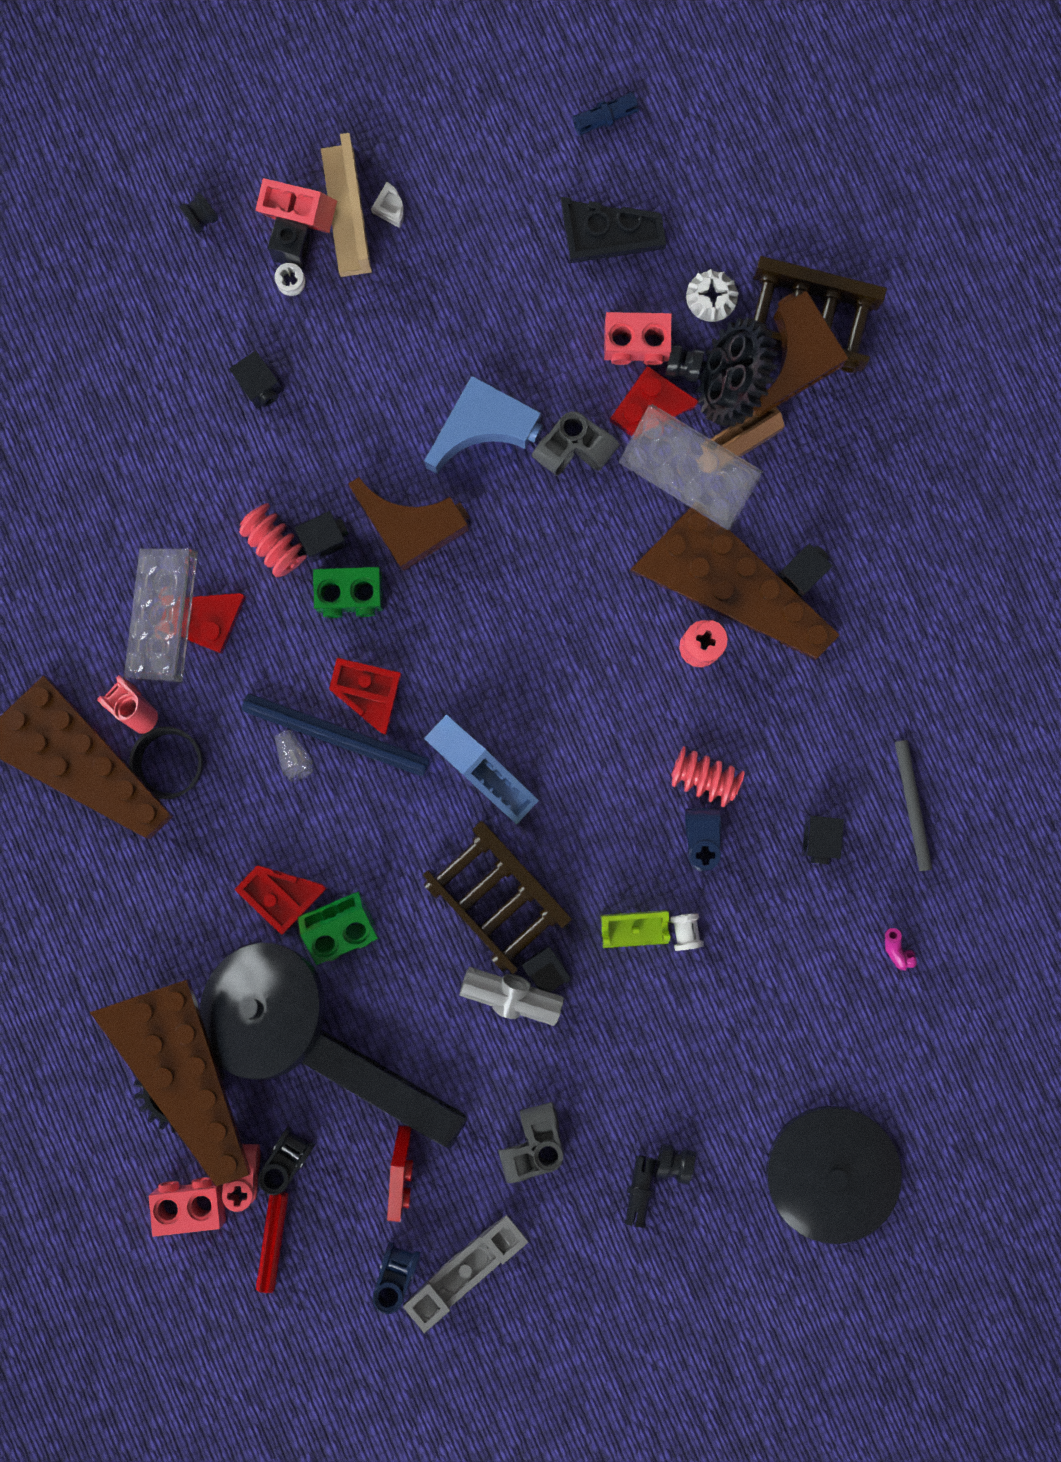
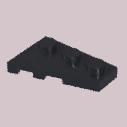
M560 198L570 263L666 248L661 213L628 207L618 209L601 206V203L589 201L588 204L572 201V198Z

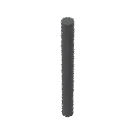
M908 740L895 742V748L919 871L931 870L933 868Z

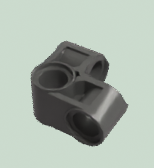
M571 411L564 414L550 433L540 441L531 457L556 476H559L566 468L575 453L590 467L601 471L620 444L608 432L597 427L581 413ZM569 423H577L582 428V432L577 436H569L565 433L564 428Z
M553 1102L520 1110L527 1141L503 1150L498 1149L507 1183H516L533 1176L553 1172L561 1166L564 1146ZM545 1146H551L556 1149L558 1156L554 1160L547 1161L541 1157L539 1151Z

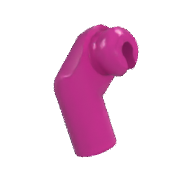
M896 928L888 929L885 932V950L896 968L905 971L906 968H914L917 965L915 952L913 950L903 952L901 932Z

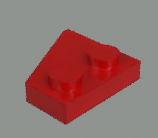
M235 593L172 598L159 629L222 654L246 596Z
M337 658L329 690L381 734L387 735L402 674Z

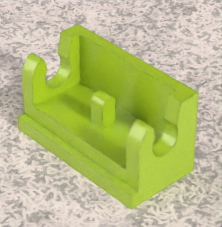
M666 910L600 915L603 948L669 944V912Z

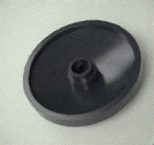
M255 943L234 951L215 968L204 988L199 1009L215 1061L231 1074L243 1078L262 1080L276 1078L288 1073L310 1054L323 1027L325 996L316 970L305 957L295 950L282 945Z
M823 1106L799 1114L789 1121L778 1133L769 1151L766 1179L769 1194L776 1209L793 1229L815 1241L841 1244L866 1237L887 1220L900 1194L902 1171L894 1144L877 1123L866 1115L850 1108Z

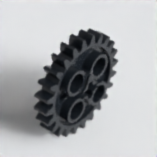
M748 317L745 320L737 318L736 323L728 322L727 330L720 329L719 340L712 339L713 349L712 351H705L708 359L707 362H702L701 367L704 368V372L698 376L702 384L696 389V392L702 394L698 399V404L703 405L701 413L707 414V420L725 427L727 425L735 427L736 422L743 424L745 415L748 417L753 416V406L761 407V395L768 396L769 393L765 387L768 383H773L774 381L769 375L771 371L777 368V365L772 364V360L778 355V352L771 350L775 346L776 340L771 338L773 332L766 329V324Z

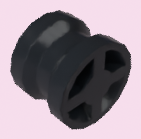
M201 192L194 195V200L189 204L183 203L178 206L197 234L203 231L207 223H215L219 220Z

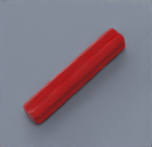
M286 1192L269 1195L256 1290L261 1293H272L276 1285L288 1202V1193Z

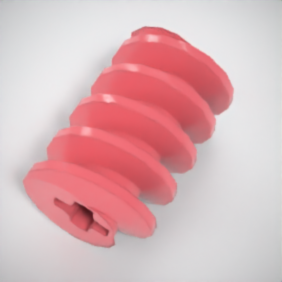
M265 503L244 517L240 523L239 533L243 537H249L247 543L251 547H257L256 554L259 557H265L264 564L267 567H274L273 575L275 577H282L297 568L306 559L307 555H298L303 547L301 543L294 546L290 545L295 537L293 533L285 536L282 535V532L287 527L285 523L274 526V522L278 518L276 513L269 516L265 515L270 508V505Z
M714 620L695 622L687 629L680 640L679 650L681 657L693 667L702 668L711 665L723 654L727 647L728 638L726 631L720 623ZM700 638L705 640L704 645L707 647L705 650L700 648Z
M683 746L671 773L672 786L676 787L683 780L684 791L688 792L695 785L697 786V797H700L707 790L709 791L708 801L712 803L717 796H721V807L724 808L736 797L744 779L745 771H741L734 777L735 768L733 766H729L722 772L721 761H716L710 767L709 756H704L698 762V752L693 750L685 757L686 749Z

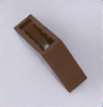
M807 291L798 296L792 293L778 303L779 307L773 319L781 335L783 347L782 364L776 381L767 390L768 396L761 395L760 397L761 407L753 406V410L758 418L839 370L848 360L847 355Z
M360 477L348 483L351 491L402 571L407 570L469 531L468 524L466 523L470 519L468 513L460 502L455 505L450 497L428 506L408 507L391 503L377 496L363 483Z

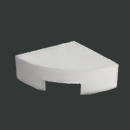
M386 182L371 211L374 215L400 228L404 219L403 203L394 186Z

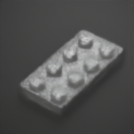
M653 404L648 405L619 461L623 466L727 530L732 528L763 473L762 470Z
M139 549L124 678L183 682L198 551L191 549Z

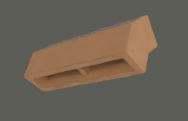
M774 408L759 418L753 412L752 417H745L743 424L736 422L735 427L730 426L701 444L704 451L703 458L713 473H716L780 433L785 427L781 412Z

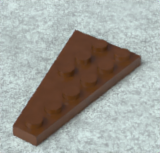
M699 500L630 569L631 573L645 577L665 589H670L685 596L688 600L730 620L746 625L753 631L765 634L814 660L839 636L822 617Z
M43 675L0 716V760L147 839H151L174 817L46 676Z
M190 979L90 1012L213 1183L219 1186L250 1175V1167Z

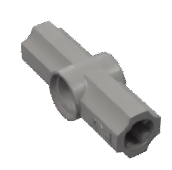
M468 967L459 996L492 1006L493 1010L502 1017L516 1019L521 1015L552 1026L558 1021L564 999L562 996L531 987L530 983L521 976L506 974L500 977L472 967Z

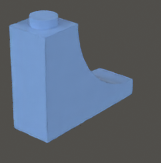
M471 376L424 460L426 469L438 474L446 462L455 454L478 443L505 442L526 449L529 441L536 442L543 429V425L539 424L541 422V413Z
M445 715L424 738L516 825L539 801L483 746L448 715Z

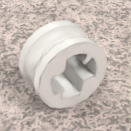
M284 263L276 269L275 282L284 295L296 296L304 290L305 277L298 265ZM291 273H294L297 282L294 285L290 282V286H286L283 277L286 274L290 277Z

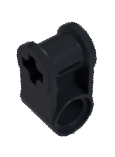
M287 1126L259 1174L258 1183L260 1188L269 1195L282 1193L298 1169H301L316 1143L313 1141L306 1142L292 1133V1128ZM271 1169L280 1170L284 1176V1182L280 1185L272 1184L267 1176L268 1171Z

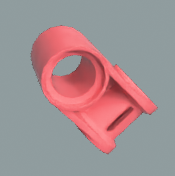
M118 675L115 685L105 696H99L97 701L119 721L139 734H145L156 725L158 712L132 683L123 676Z
M242 1144L250 1167V1175L223 1184L222 1200L230 1211L240 1212L245 1210L257 1197L261 1158L259 1144ZM239 1186L241 1187V1192L247 1193V1196L242 1201L239 1200V1195L233 1194Z

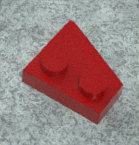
M647 366L611 416L610 422L634 439H638L657 426L661 427L672 421L674 417L688 410H693L697 406L698 401Z
M257 865L234 890L281 935H284L298 920V917L302 916L328 888L320 883Z
M398 1126L390 1169L387 1221L401 1222L403 1208L409 1209L411 1188L406 1187V1181H411L413 1172V1160H409L412 1131L410 1126Z

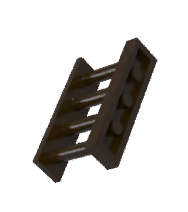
M760 256L753 279L760 281L762 287L753 320L766 324L774 289L778 286L791 289L796 296L805 291L809 295L821 296L825 301L821 315L830 329L832 328L837 304L841 302L852 304L856 312L847 347L844 350L848 360L840 370L847 373L862 372L870 356L859 354L868 314L872 310L877 311L884 301L887 288ZM773 332L771 338L776 340V344L772 349L783 352L780 333Z
M481 821L472 829L476 834L472 839L474 842L437 876L430 870H427L423 874L427 880L423 885L436 899L441 895L494 953L490 957L491 960L502 972L508 969L514 974L518 970V966L512 960L549 925L553 927L558 923L563 928L572 918L490 828ZM491 850L499 859L494 863L496 867L457 901L445 886L482 852L486 854ZM513 874L521 883L517 887L519 891L480 926L467 911L505 876L508 878ZM536 899L543 907L539 912L541 916L502 950L490 935L526 901L531 902Z

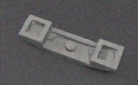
M505 1215L444 1264L403 1304V1308L423 1333H425L450 1311V1307L500 1263L503 1265L528 1243V1240L511 1219Z

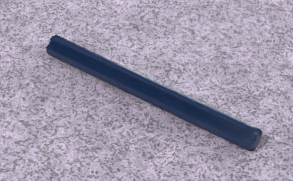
M247 694L243 701L242 710L245 713L419 776H424L429 765L427 757L253 694Z

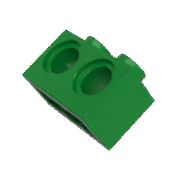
M379 567L313 569L314 609L318 613H323L324 618L343 617V612H356L357 617L375 616V611H383L382 571ZM369 585L373 587V595L370 599L366 601L357 599V591L361 586ZM335 586L340 588V596L336 601H325L324 593L329 587Z
M359 891L298 917L300 936L316 965L325 961H333L346 952L366 947L372 941L378 939L374 920ZM356 922L359 923V924L353 925V926L350 925V924L356 923ZM321 936H328L327 938L323 939L319 938Z

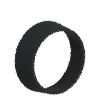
M158 727L143 734L136 741L131 750L129 768L158 799H173L191 790L199 781L203 771V756L197 743L184 731L174 727ZM173 734L188 739L194 745L198 755L196 776L192 783L180 792L165 793L156 790L147 782L142 771V757L147 746L153 740L163 735Z

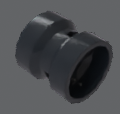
M672 344L665 376L672 378L683 376L687 381L697 383L704 351L699 349L688 351L684 350L681 345Z
M662 1143L657 1158L655 1177L666 1179L675 1175L678 1183L689 1185L693 1175L696 1152L684 1149L679 1154V1151L675 1150L672 1145Z

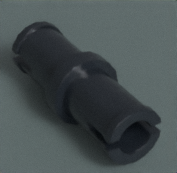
M636 1155L632 1185H628L627 1193H630L624 1223L632 1226L635 1223L637 1212L635 1227L645 1228L649 1199L654 1195V1190L651 1187L657 1159L647 1158L644 1170L646 1156Z

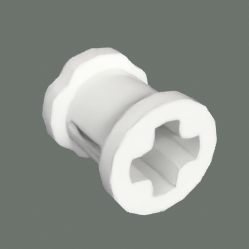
M699 913L670 917V922L674 923L677 944L674 945L675 951L704 946V941L700 940L697 925Z

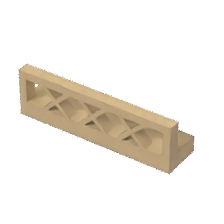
M350 133L340 134L341 146L321 148L327 195L337 200L332 220V230L340 277L372 273L355 154Z

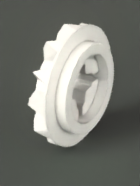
M712 269L701 274L698 273L689 283L686 292L687 305L691 312L699 319L709 322L720 321L728 317L735 309L738 299L734 280L726 276L724 271L716 272ZM711 284H713L716 293L722 294L717 296L714 307H712L710 297H704L703 295L708 293Z

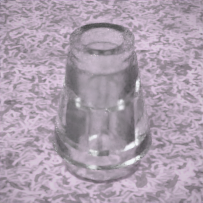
M292 730L284 731L274 737L283 776H287L288 780L293 782L303 779L313 772L311 766L313 761L296 736H294Z

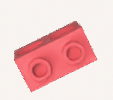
M263 178L255 211L276 220V217L308 225L310 229L330 233L337 200L319 191Z
M606 312L604 360H611V363L615 365H627L631 361H644V364L651 366L661 365L663 361H669L672 313ZM622 334L627 336L630 342L623 346L617 345L613 341V337ZM649 335H656L661 339L662 343L658 346H651L646 342L645 338Z
M210 1177L194 1179L190 1185L179 1186L178 1181L158 1184V1188L148 1196L152 1237L220 1229L226 1222L225 1205L222 1200L223 1184L216 1186ZM197 1197H207L211 1202V1210L201 1209L197 1204ZM164 1200H172L176 1203L178 1207L177 1214H170L165 1210Z

